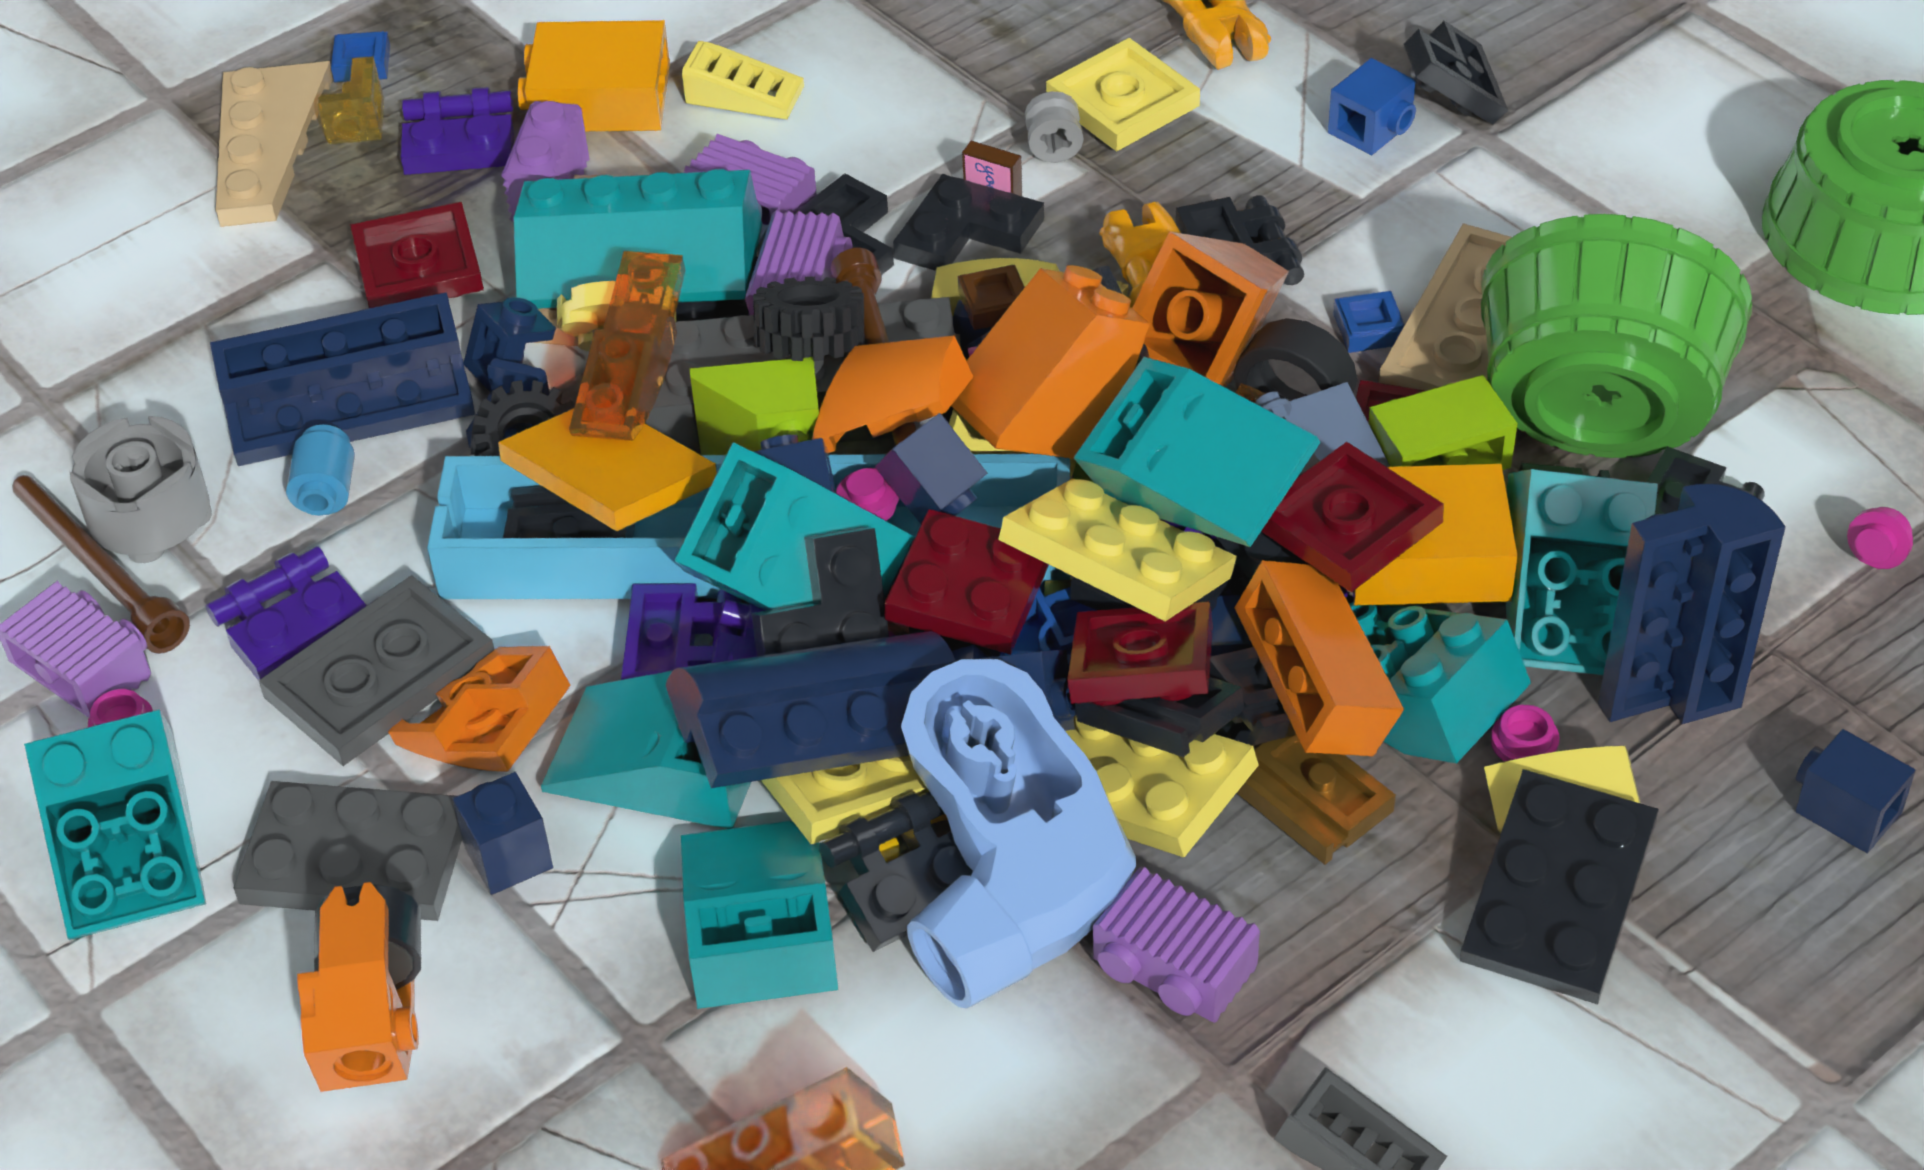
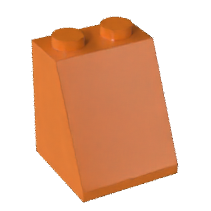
M1169 231L1132 307L1135 312L1150 323L1144 341L1149 352V358L1189 368L1226 387L1234 379V371L1239 357L1254 335L1260 330L1289 271L1246 244Z
M1076 265L1066 266L1065 272L1040 268L968 358L967 364L972 372L973 379L951 406L995 449L1074 459L1076 453L1134 372L1150 323L1129 307L1131 300L1127 296L1101 284L1102 276L1098 273Z

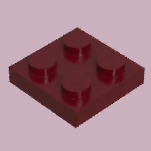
M462 202L350 224L369 308L447 292L448 298H456L465 294L484 291L481 272Z
M1345 442L1296 478L1261 532L1352 593L1442 524L1444 503L1355 446Z
M929 509L885 602V620L924 631H933L945 637L1011 655L1049 564L998 540L1001 528Z
M1210 602L1193 603L1167 621H1163L1137 607L1077 612L1068 673L1071 704L1092 702L1100 706H1110L1127 699L1160 697L1164 700L1178 701L1189 698L1194 694H1208L1213 630Z

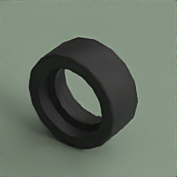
M1289 318L1268 322L1262 327L1239 357L1234 371L1238 395L1253 403L1259 397L1269 392H1278L1281 399H1288L1289 401L1307 396V394L1290 388L1279 379L1269 365L1268 360L1270 359L1287 361L1303 369L1316 381L1321 391L1348 382L1354 393L1357 384L1355 363L1342 343L1328 331L1308 321Z

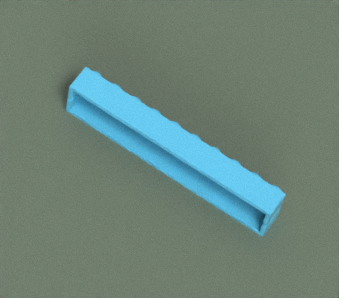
M887 454L829 455L835 489L837 490L839 483L850 473L864 468H876L875 466ZM973 454L988 474L971 488L978 499L960 512L957 517L1001 528L1004 516L1070 480V458L1041 454ZM701 455L716 464L717 473L726 455ZM445 456L437 496L439 506H435L427 546L438 595L441 599H631L633 584H696L698 599H717V594L721 589L684 572L674 561L710 487L636 522L633 538H503L508 509L513 506L512 489L539 487L541 485L500 460V456ZM899 498L896 510L887 522L916 538L921 524ZM1049 565L1039 587L1043 596L1045 597V581L1070 580V575Z

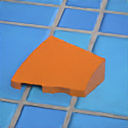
M955 335L854 346L836 372L826 392L817 417L812 440L823 438L828 453L836 450V443L845 432L867 425L874 438L891 432L906 423L920 422L935 417L939 413H946L973 379L972 372Z
M550 646L498 647L476 663L475 667L467 675L450 682L436 693L442 704L441 708L420 723H408L402 719L388 733L395 745L434 760L471 769L508 772L571 685Z

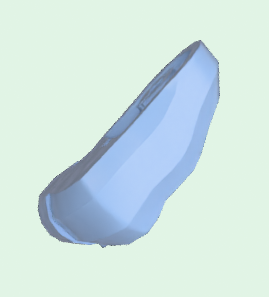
M961 659L931 672L911 692L901 725L913 768L946 814L955 844L966 864L973 870L971 876L961 875L907 925L908 939L914 955L934 986L956 1006L966 1009L1025 979L1033 969L1071 949L1093 930L1095 922L1112 904L1130 880L1136 867V856L1112 808L1100 778L1087 756L1053 717L1043 691L1029 674L998 659Z

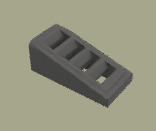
M1326 1067L1293 1109L1274 1138L1286 1149L1322 1170H1392L1401 1156L1415 1163L1410 1170H1438L1447 1158V1155ZM1321 1113L1334 1119L1328 1129L1316 1121ZM1347 1127L1361 1134L1353 1146H1350L1340 1138ZM1374 1142L1387 1148V1151L1377 1165L1364 1156Z

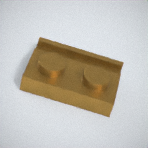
M1297 735L1266 742L1257 747L1254 751L1259 766L1237 792L1238 795L1324 865L1332 860L1333 853L1341 846L1349 847L1394 812L1396 797L1395 793L1346 755L1305 753Z

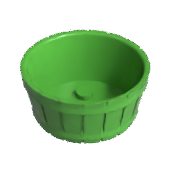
M1878 80L1865 82L1863 85L1860 83L1835 92L1834 95L1831 94L1822 100L1806 117L1799 129L1797 140L1787 160L1772 181L1762 211V230L1765 240H1768L1767 245L1782 267H1786L1787 272L1813 291H1819V294L1851 307L1858 306L1863 310L1896 315H1900V313H1905L1906 315L1924 314V83Z
M1588 214L1584 215V217L1576 215L1540 223V226L1530 227L1507 240L1505 246L1501 245L1493 253L1486 265V270L1484 269L1481 280V318L1486 330L1489 359L1487 368L1488 382L1518 423L1517 428L1522 432H1527L1528 436L1549 446H1557L1558 449L1587 456L1591 454L1595 455V457L1605 458L1648 456L1661 453L1667 446L1671 448L1679 447L1690 441L1691 437L1694 438L1703 431L1718 410L1728 373L1734 358L1741 350L1746 338L1747 325L1752 314L1750 286L1744 274H1740L1741 270L1723 251L1719 248L1715 249L1712 243L1680 227L1676 229L1671 224L1636 216L1630 218L1626 217V215Z

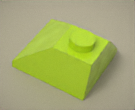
M806 357L803 361L785 359L690 368L701 455H727L732 443H736L753 452L761 450V441L782 435H797L799 442L812 440L819 415L813 357Z

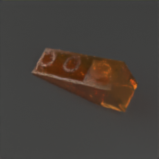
M848 1067L660 1159L662 1170H896L905 1166L892 1102Z

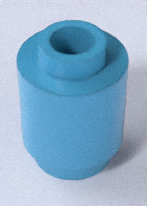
M315 425L308 428L295 442L286 494L289 501L299 510L311 515H329L340 511L347 504L355 452L350 444L349 437L344 431L331 425Z

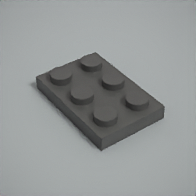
M411 575L260 679L259 684L263 697L344 766L388 735V731L402 719L407 721L438 699L436 696L438 691L450 682L467 675L475 667L476 663L494 651V645L490 637Z
M271 781L233 887L238 903L242 905L315 911L322 899L327 897L334 887L342 886V888L371 882L372 884L399 889L412 896L421 907V920L438 921L462 842V835L452 799L457 796Z

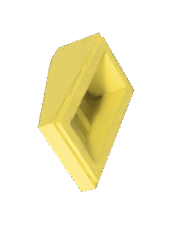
M704 41L697 42L682 71L685 102L688 104L785 120L788 119L804 88V78ZM769 90L777 91L775 97L768 95Z

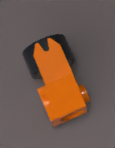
M371 882L347 888L338 886L334 887L332 892L322 899L315 910L314 972L297 974L301 1004L303 1052L320 1092L408 1079L412 1050H417L419 1045L418 1024L415 1014L414 979L421 971V907L412 896L399 889L372 884Z

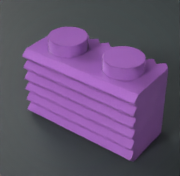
M534 101L529 106L501 175L505 179L503 186L506 187L504 194L508 196L506 203L510 205L508 211L511 213L509 219L513 223L524 181H537L543 178H554L557 180L573 179L574 175H584V168L587 167L586 162L590 158L582 108L579 105L555 101Z
M716 134L714 141L710 140L708 147L704 146L702 153L698 152L696 160L692 159L690 166L686 165L683 172H708L714 169H724L727 171L750 170L757 203L762 208L761 221L763 225H769L772 213L776 210L783 214L787 211L794 213L817 195L815 169L809 167L801 159L796 157L784 158L762 150L758 145L749 140L737 141L720 134Z
M776 210L772 213L745 296L749 315H754L753 294H756V290L760 287L767 288V283L776 281L784 284V279L795 278L797 281H805V277H815L816 281H823L826 277L832 278L830 267L833 259L839 253L853 248L851 238L844 237L839 216L834 213L827 216L823 212L815 215L811 211L807 215L800 211L795 215L790 211L783 214Z
M58 580L0 624V641L8 661L88 718L93 703L101 695L117 689H138L141 681H148L151 675L144 654V650L147 649V642L141 632L126 619L113 622L109 615L105 616L100 605L90 594L83 590L71 593L66 586L62 587Z
M1140 867L1126 883L1112 904L1093 925V959L1097 960L1104 972L1116 981L1130 983L1135 980L1157 992L1163 1003L1174 1012L1184 1016L1196 1013L1215 1023L1218 1021L1220 1014L1225 1012L1228 1003L1233 1001L1235 994L1240 991L1243 983L1247 982L1250 973H1254L1256 969L1260 930L1254 923L1247 924L1242 917L1235 918L1230 910L1222 911L1218 904L1210 905L1206 898L1199 899L1194 892H1186L1181 885L1174 886L1169 879L1162 880L1157 873L1150 874L1146 867Z

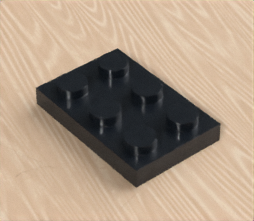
M1523 769L1460 951V962L1598 1005L1657 822L1659 809Z

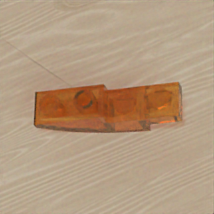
M623 251L603 330L595 329L569 427L571 436L633 441L642 430L663 384L677 336L674 316L686 272L683 255Z

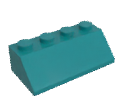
M714 169L708 172L670 174L667 172H657L651 175L617 177L600 175L594 178L559 180L543 178L537 181H524L514 215L516 298L528 300L535 304L538 309L557 308V298L562 294L567 301L571 300V288L578 285L601 281H628L637 283V294L654 297L655 286L670 292L675 297L676 302L745 299L753 274L762 228L751 171Z

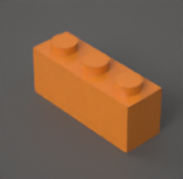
M1262 560L1236 604L1235 610L1305 753L1374 756L1404 711V708L1339 584L1309 564Z

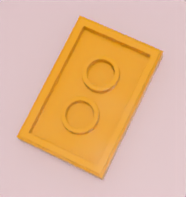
M599 397L498 442L500 460L615 531L630 526L711 487L717 475L714 462Z

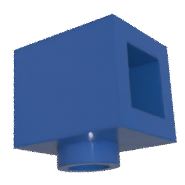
M1370 58L1331 89L1328 133L1372 156L1395 136L1404 134L1411 126L1416 114V107L1413 104L1415 80Z

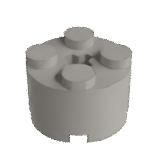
M148 416L150 424L131 426L128 418L113 420L96 428L76 446L72 455L74 466L72 472L69 471L70 481L91 537L105 549L128 555L136 563H148L157 560L166 549L186 540L199 527L205 525L212 516L208 490L191 437L182 426L163 417Z

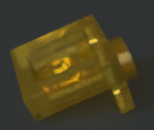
M374 56L352 58L350 81H343L342 93L318 97L317 107L326 140L329 144L382 139L384 96Z

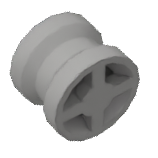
M1051 91L1042 93L1029 102L1024 116L1027 130L1029 131L1028 142L1031 152L1045 162L1055 163L1075 156L1081 149L1084 140L1081 124L1079 123L1078 105L1075 100L1063 92Z

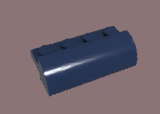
M447 292L210 342L219 392L224 404L233 453L238 466L292 455L297 439L308 428L315 425L337 427L347 434L350 442L476 415Z
M1718 484L1689 485L1682 488L1678 511L1667 514H1655L1645 520L1632 523L1598 701L1609 722L1670 706L1680 723L1686 724L1742 708L1786 528L1778 515L1762 500L1745 491Z
M923 631L676 668L671 672L665 686L684 742L696 743L710 787L717 788L909 756L901 725L910 694L931 672L952 664L956 660L949 646L939 634L933 631Z

